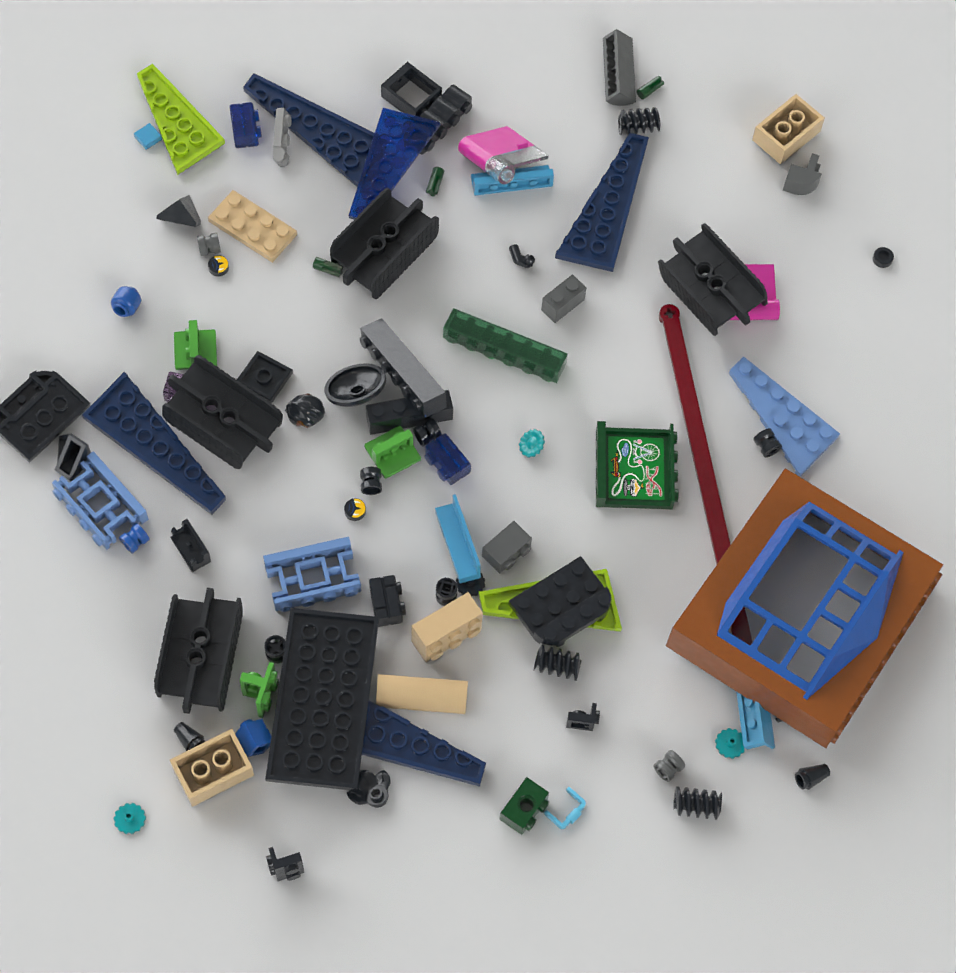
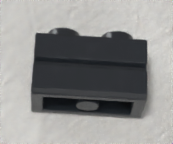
M394 575L371 578L369 580V588L374 616L379 617V627L402 623V615H406L404 602L399 600V595H402L401 582H396Z

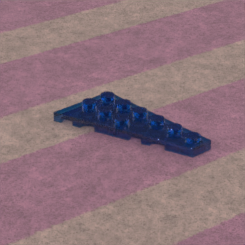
M387 108L382 109L348 215L349 219L354 220L385 188L391 189V192L441 126L440 122Z

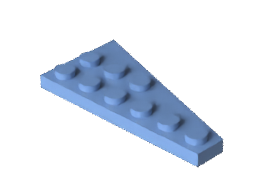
M745 357L741 358L730 369V376L740 391L746 395L750 401V406L753 410H756L764 427L772 429L775 434V440H779L782 445L781 449L785 454L786 460L792 464L796 470V475L801 477L838 439L840 433Z

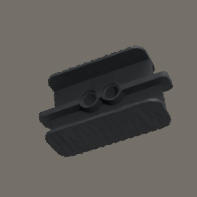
M385 188L333 240L330 247L331 262H339L347 268L343 274V283L349 286L356 280L372 292L373 299H378L421 253L433 243L439 232V218L437 216L430 218L421 212L423 209V201L417 198L409 207H406L392 197L391 189Z
M703 223L701 225L702 231L685 244L678 237L675 238L673 245L678 254L666 263L660 259L658 265L660 274L667 286L691 310L713 336H716L718 334L717 328L735 315L745 326L749 324L750 316L748 312L760 303L766 306L768 304V297L765 286L756 275L744 265L739 257L728 248L723 240L706 223Z
M200 355L195 356L194 363L181 379L175 375L169 377V386L177 392L168 403H164L162 406V416L166 422L177 428V430L192 438L196 443H199V445L205 447V449L211 451V453L235 469L242 468L243 462L256 446L267 453L272 450L273 443L268 438L277 427L282 425L283 420L282 412L275 405H272L269 401H266L263 397L253 392V390L247 388V386L241 384L234 377H231L228 373H225ZM214 405L217 409L210 411L206 407ZM231 417L234 421L228 423L224 421V418Z
M208 587L204 602L178 599V595L174 594L171 598L172 601L154 677L155 693L159 698H161L162 694L184 697L182 709L183 713L190 714L192 704L217 707L222 712L226 703L225 700L227 698L228 685L230 683L232 665L242 623L243 607L241 598H237L236 601L214 599V589ZM198 637L206 638V640L201 643L195 641ZM196 657L202 659L201 662L197 664L191 663L192 659Z

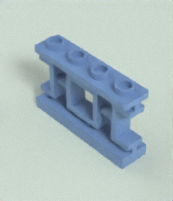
M93 451L87 455V461L80 463L84 473L70 483L63 476L59 478L58 482L54 480L52 482L54 487L52 492L59 501L63 500L67 504L65 507L72 516L76 515L80 519L78 522L81 527L93 534L91 537L99 547L103 545L107 550L110 548L111 543L114 544L117 541L116 536L112 533L114 530L127 521L133 526L139 522L144 524L149 519L147 511ZM92 469L105 482V484L101 480L95 483L93 486H90L87 483L90 479L94 477ZM79 487L84 491L82 494L76 497L77 502L80 506L76 504V502L69 496V494L63 488H65L70 494L77 490ZM102 491L111 502L95 513L86 502ZM117 498L128 509L118 517L113 512L120 507V502ZM105 517L110 521V523L103 527L106 536L103 535L90 518L96 524Z
M349 536L263 556L267 577L279 576L282 591L272 593L275 611L287 612L290 611V608L298 606L309 607L314 605L315 602H330L337 597H352L361 592V582L358 573L347 576L344 561L353 559ZM337 556L339 565L327 568L325 559ZM295 566L296 575L284 578L282 568ZM321 566L325 581L304 586L301 571ZM342 574L344 583L331 586L330 576ZM299 584L301 593L288 596L286 586Z

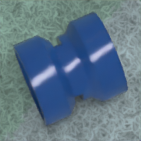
M137 523L131 527L128 533H124L119 537L124 547L132 554L138 550V546L150 540L144 529Z

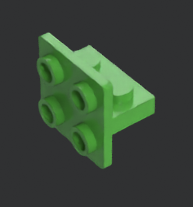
M189 320L188 329L174 332L176 370H188L194 363V358L197 355L206 358L217 366L216 331L214 329L199 330L197 320Z
M401 426L364 445L377 468L381 469V474L385 479L421 461V456L413 445V434L409 429L404 431Z
M269 662L264 678L256 672H242L239 680L242 695L257 699L256 708L260 718L264 717L265 712H269L272 704V699H270L272 691L276 692L279 679H277L278 671H275V666L272 662Z

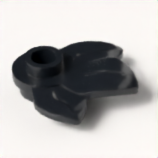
M360 770L358 790H349L347 796L358 805L368 803L375 808L382 807L386 804L389 797L387 789L391 784L390 776L385 770L378 772L376 775L368 770ZM380 793L378 797H373L375 794Z

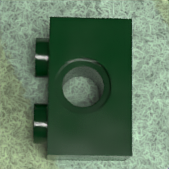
M526 777L501 811L499 820L521 835L525 830L530 831L537 821L535 816L539 811L543 813L550 803L548 801L549 792ZM528 803L532 806V810L523 811L520 805Z

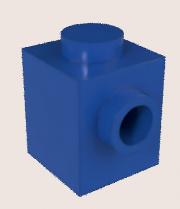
M248 719L240 724V728L235 735L246 756L251 757L264 754L270 747L271 734L263 719L254 721Z

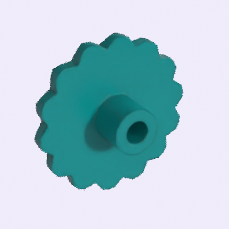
M530 429L524 433L519 443V450L522 452V455L530 458L540 454V450L544 448L543 445L545 444L542 432L537 429Z
M728 728L718 733L715 743L717 744L716 749L719 750V754L724 755L725 758L730 757L734 759L744 753L741 732Z
M126 803L115 812L116 816L113 818L115 821L114 825L118 828L119 832L134 834L144 826V821L146 820L145 811L141 809L140 805L136 806L135 803Z

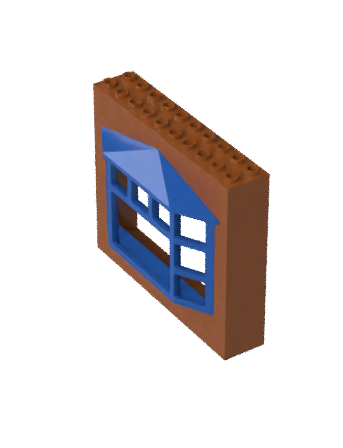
M785 468L672 627L666 647L744 697L751 699L754 703L755 701L759 702L763 709L822 747L827 748L830 742L836 743L863 698L943 575L939 571L944 564ZM811 513L832 527L826 534H822L804 523L805 517ZM796 529L802 530L848 559V562L801 631H798L749 600ZM837 530L860 543L854 552L831 539ZM866 548L889 561L883 570L860 557ZM854 564L859 565L877 577V580L866 596L843 583V580ZM837 590L860 603V606L848 623L825 609ZM743 607L750 609L766 620L751 645L729 633L731 625ZM820 616L843 630L830 650L807 636ZM772 625L777 626L795 638L794 643L780 664L758 651L759 645ZM802 643L825 657L810 682L805 681L787 669L788 664Z

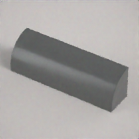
M616 29L603 37L606 102L612 105L625 106L636 102L633 38Z

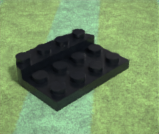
M34 371L29 374V378L0 404V436L30 463L90 407V402L57 372Z
M580 556L510 599L508 604L537 643L559 647L564 645L567 639L594 622L602 621L609 611L612 599L608 587L602 585Z

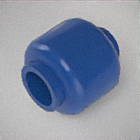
M122 286L112 297L111 306L114 313L118 316L128 317L135 314L142 299L134 287Z

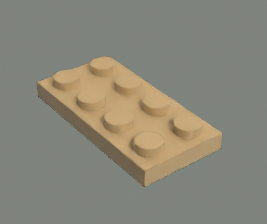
M234 190L208 216L210 223L272 263L297 236V230Z

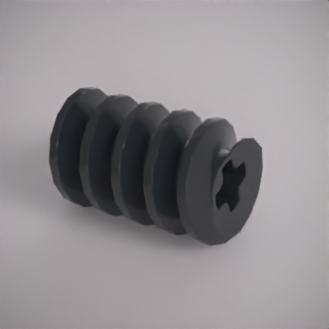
M653 107L651 112L649 108H645L643 112L640 108H637L636 112L633 109H629L628 114L623 109L618 116L620 135H622L623 129L629 134L632 128L635 134L638 133L639 128L645 133L647 127H649L651 133H653L654 127H657L658 132L660 131V115L656 107Z
M542 644L538 649L533 671L537 666H539L540 673H543L548 668V675H552L554 670H556L557 677H560L565 672L566 679H569L574 674V680L577 681L582 660H580L579 653L577 652L571 658L569 650L563 656L562 649L560 648L554 654L552 646L545 652V647Z
M676 786L673 810L677 809L678 816H681L683 810H686L687 817H690L692 811H695L696 818H699L701 812H704L706 819L709 818L711 813H713L715 820L718 819L722 806V791L719 797L715 790H712L710 796H708L706 789H703L699 795L697 788H694L690 794L688 787H685L681 793L680 787Z

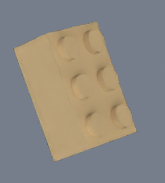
M795 94L755 127L752 141L779 164H782L821 132L825 117Z
M469 592L413 624L411 642L425 662L437 660L443 655L444 651L449 648L451 650L455 649L464 639L468 637L473 638L480 633L483 612Z
M233 729L170 759L172 769L192 807L254 776L253 767Z

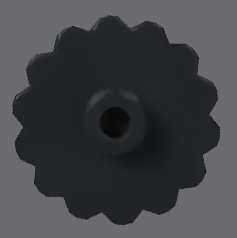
M482 573L481 578L464 583H459L458 577L456 578L458 592L462 593V595L469 592L471 597L478 596L479 592L485 588V578H483Z

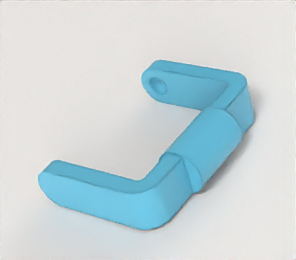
M570 787L566 791L580 805L574 808L563 823L548 810L544 812L545 816L560 829H565L570 823L573 824L582 815L581 811L586 805L585 800Z

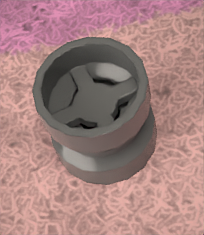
M211 233L207 237L204 235L197 236L201 256L207 255L208 252L221 253L217 233Z
M669 750L665 754V758L658 760L653 767L663 780L669 782L674 778L676 772H680L685 768V763L676 752Z

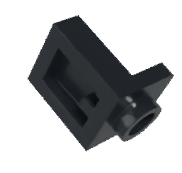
M592 703L590 714H586V712L581 710L568 712L566 728L593 731L594 724H599L600 711L596 710L597 703Z

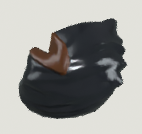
M307 393L298 395L288 402L285 412L291 423L299 427L309 428L324 417L325 408L319 398Z

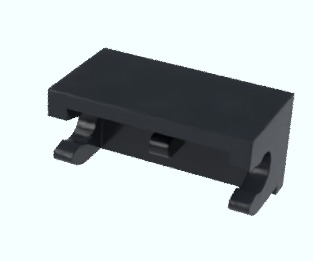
M188 519L182 521L180 529L176 530L175 527L171 529L172 536L170 538L191 572H194L210 563L211 559L207 548Z

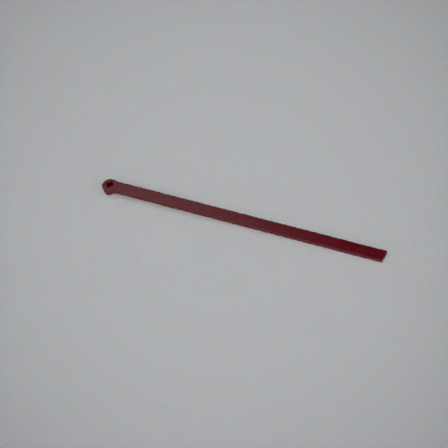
M666 304L660 309L659 321L663 323L717 565L731 544L680 324V311L675 305ZM670 312L673 314L672 318H669L668 315L664 314ZM743 607L731 625V632L740 640L751 645L753 641L746 610Z

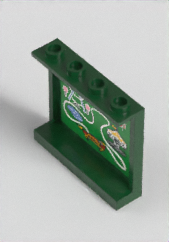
M597 421L596 507L673 510L674 502H678L679 491L675 489V483L678 482V470H674V463L678 461V451H674V444H677V432H674V424H670L669 429L606 427V421Z

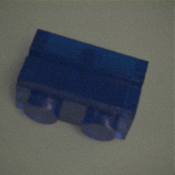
M252 102L231 104L229 108L235 148L258 146V138H262L261 127L256 126V122L259 121L258 109L254 110Z
M446 433L425 446L424 457L430 466L434 465L438 469L437 474L442 481L447 480L450 485H453L471 472V463Z

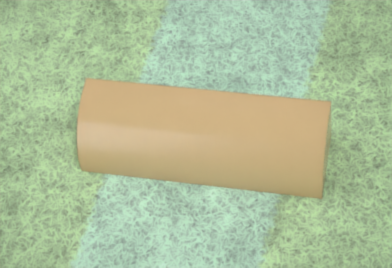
M378 674L376 704L380 707L465 714L468 681Z

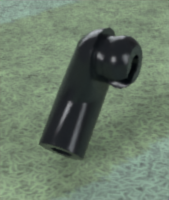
M517 244L509 247L513 262L516 265L524 268L533 266L535 262L533 255H522Z

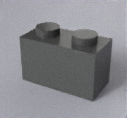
M572 274L542 298L541 310L556 323L585 300L587 287Z
M513 521L482 547V557L500 574L505 569L509 570L515 564V560L518 557H524L529 553L532 537Z

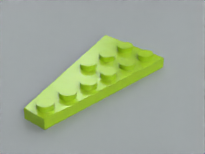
M153 63L137 73V78L177 175L225 144V139Z
M607 569L593 571L602 585L608 587L612 600L606 617L602 621L594 622L587 628L621 632L622 626ZM539 581L480 591L478 595L483 615L519 619L508 604L509 600Z

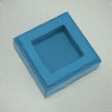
M150 123L134 133V137L146 150L162 140L160 133Z

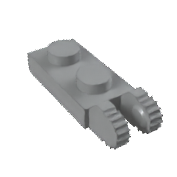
M285 108L276 109L273 159L280 167L287 166L289 162V155L286 151L287 146L290 144L288 127L291 126L292 120L291 115Z

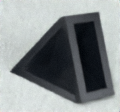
M190 195L177 200L156 217L158 220L193 227L201 225V219Z
M72 433L59 436L58 458L55 471L73 481L83 470L80 463L88 460L87 455L91 453L89 445Z

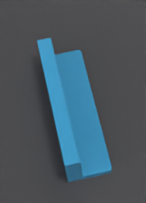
M548 165L501 170L494 174L486 172L471 174L474 196L552 187L554 180L553 169H550Z
M456 494L452 495L453 503L435 508V513L459 583H464L481 578V566Z
M737 692L744 748L751 749L765 745L774 749L775 742L771 713L763 709L759 702L755 701L754 703L751 699Z

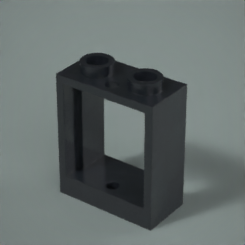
M408 61L381 84V97L413 122H416L422 113L428 110L442 96V87ZM409 81L430 95L416 108L396 94Z

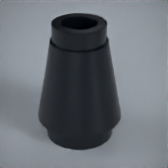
M180 722L174 728V733L186 751L206 742L202 734L184 722Z
M826 764L800 768L795 773L796 783L802 790H809L829 777L830 769Z

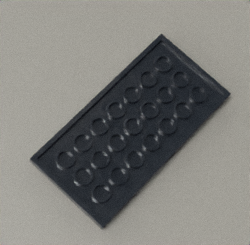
M290 608L265 777L266 782L351 791L358 790L379 617Z

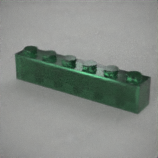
M455 308L451 311L443 327V338L448 342L457 343L470 351L482 353L487 358L502 361L507 366L522 369L527 374L537 375L547 382L557 383L567 363L568 353Z

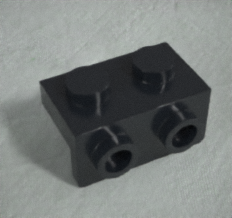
M268 848L270 855L266 856L271 876L276 875L277 881L284 879L288 881L295 880L301 876L300 874L304 873L300 852L277 859L274 848Z

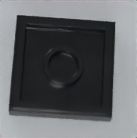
M257 351L237 378V381L272 404L293 374V369Z

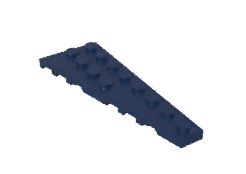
M255 73L252 74L243 86L244 92L275 118L276 109L285 108L291 115L292 120L291 126L288 129L358 187L389 145L388 139Z
M629 133L620 147L617 156L612 160L607 172L602 176L599 185L594 189L584 205L581 214L573 223L568 235L563 239V243L556 251L555 259L610 272L614 271L649 137Z
M123 372L82 414L84 420L211 515L225 502L226 496L209 478L202 469V466L193 458L190 451L181 443L178 436L162 416L156 412L149 400L144 397L137 385L128 377L127 373Z
M369 700L362 755L480 787L486 762L464 750L461 751L444 739L441 740L435 737L429 731L413 725L409 720Z

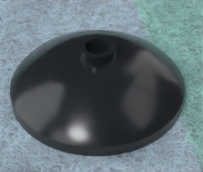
M364 363L348 366L329 378L324 392L328 401L342 407L362 405L380 394L386 384V375L381 367L374 364Z

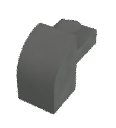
M812 153L807 169L791 164L783 191L795 195L812 193L817 188L822 173H819L821 164L817 163L820 155Z

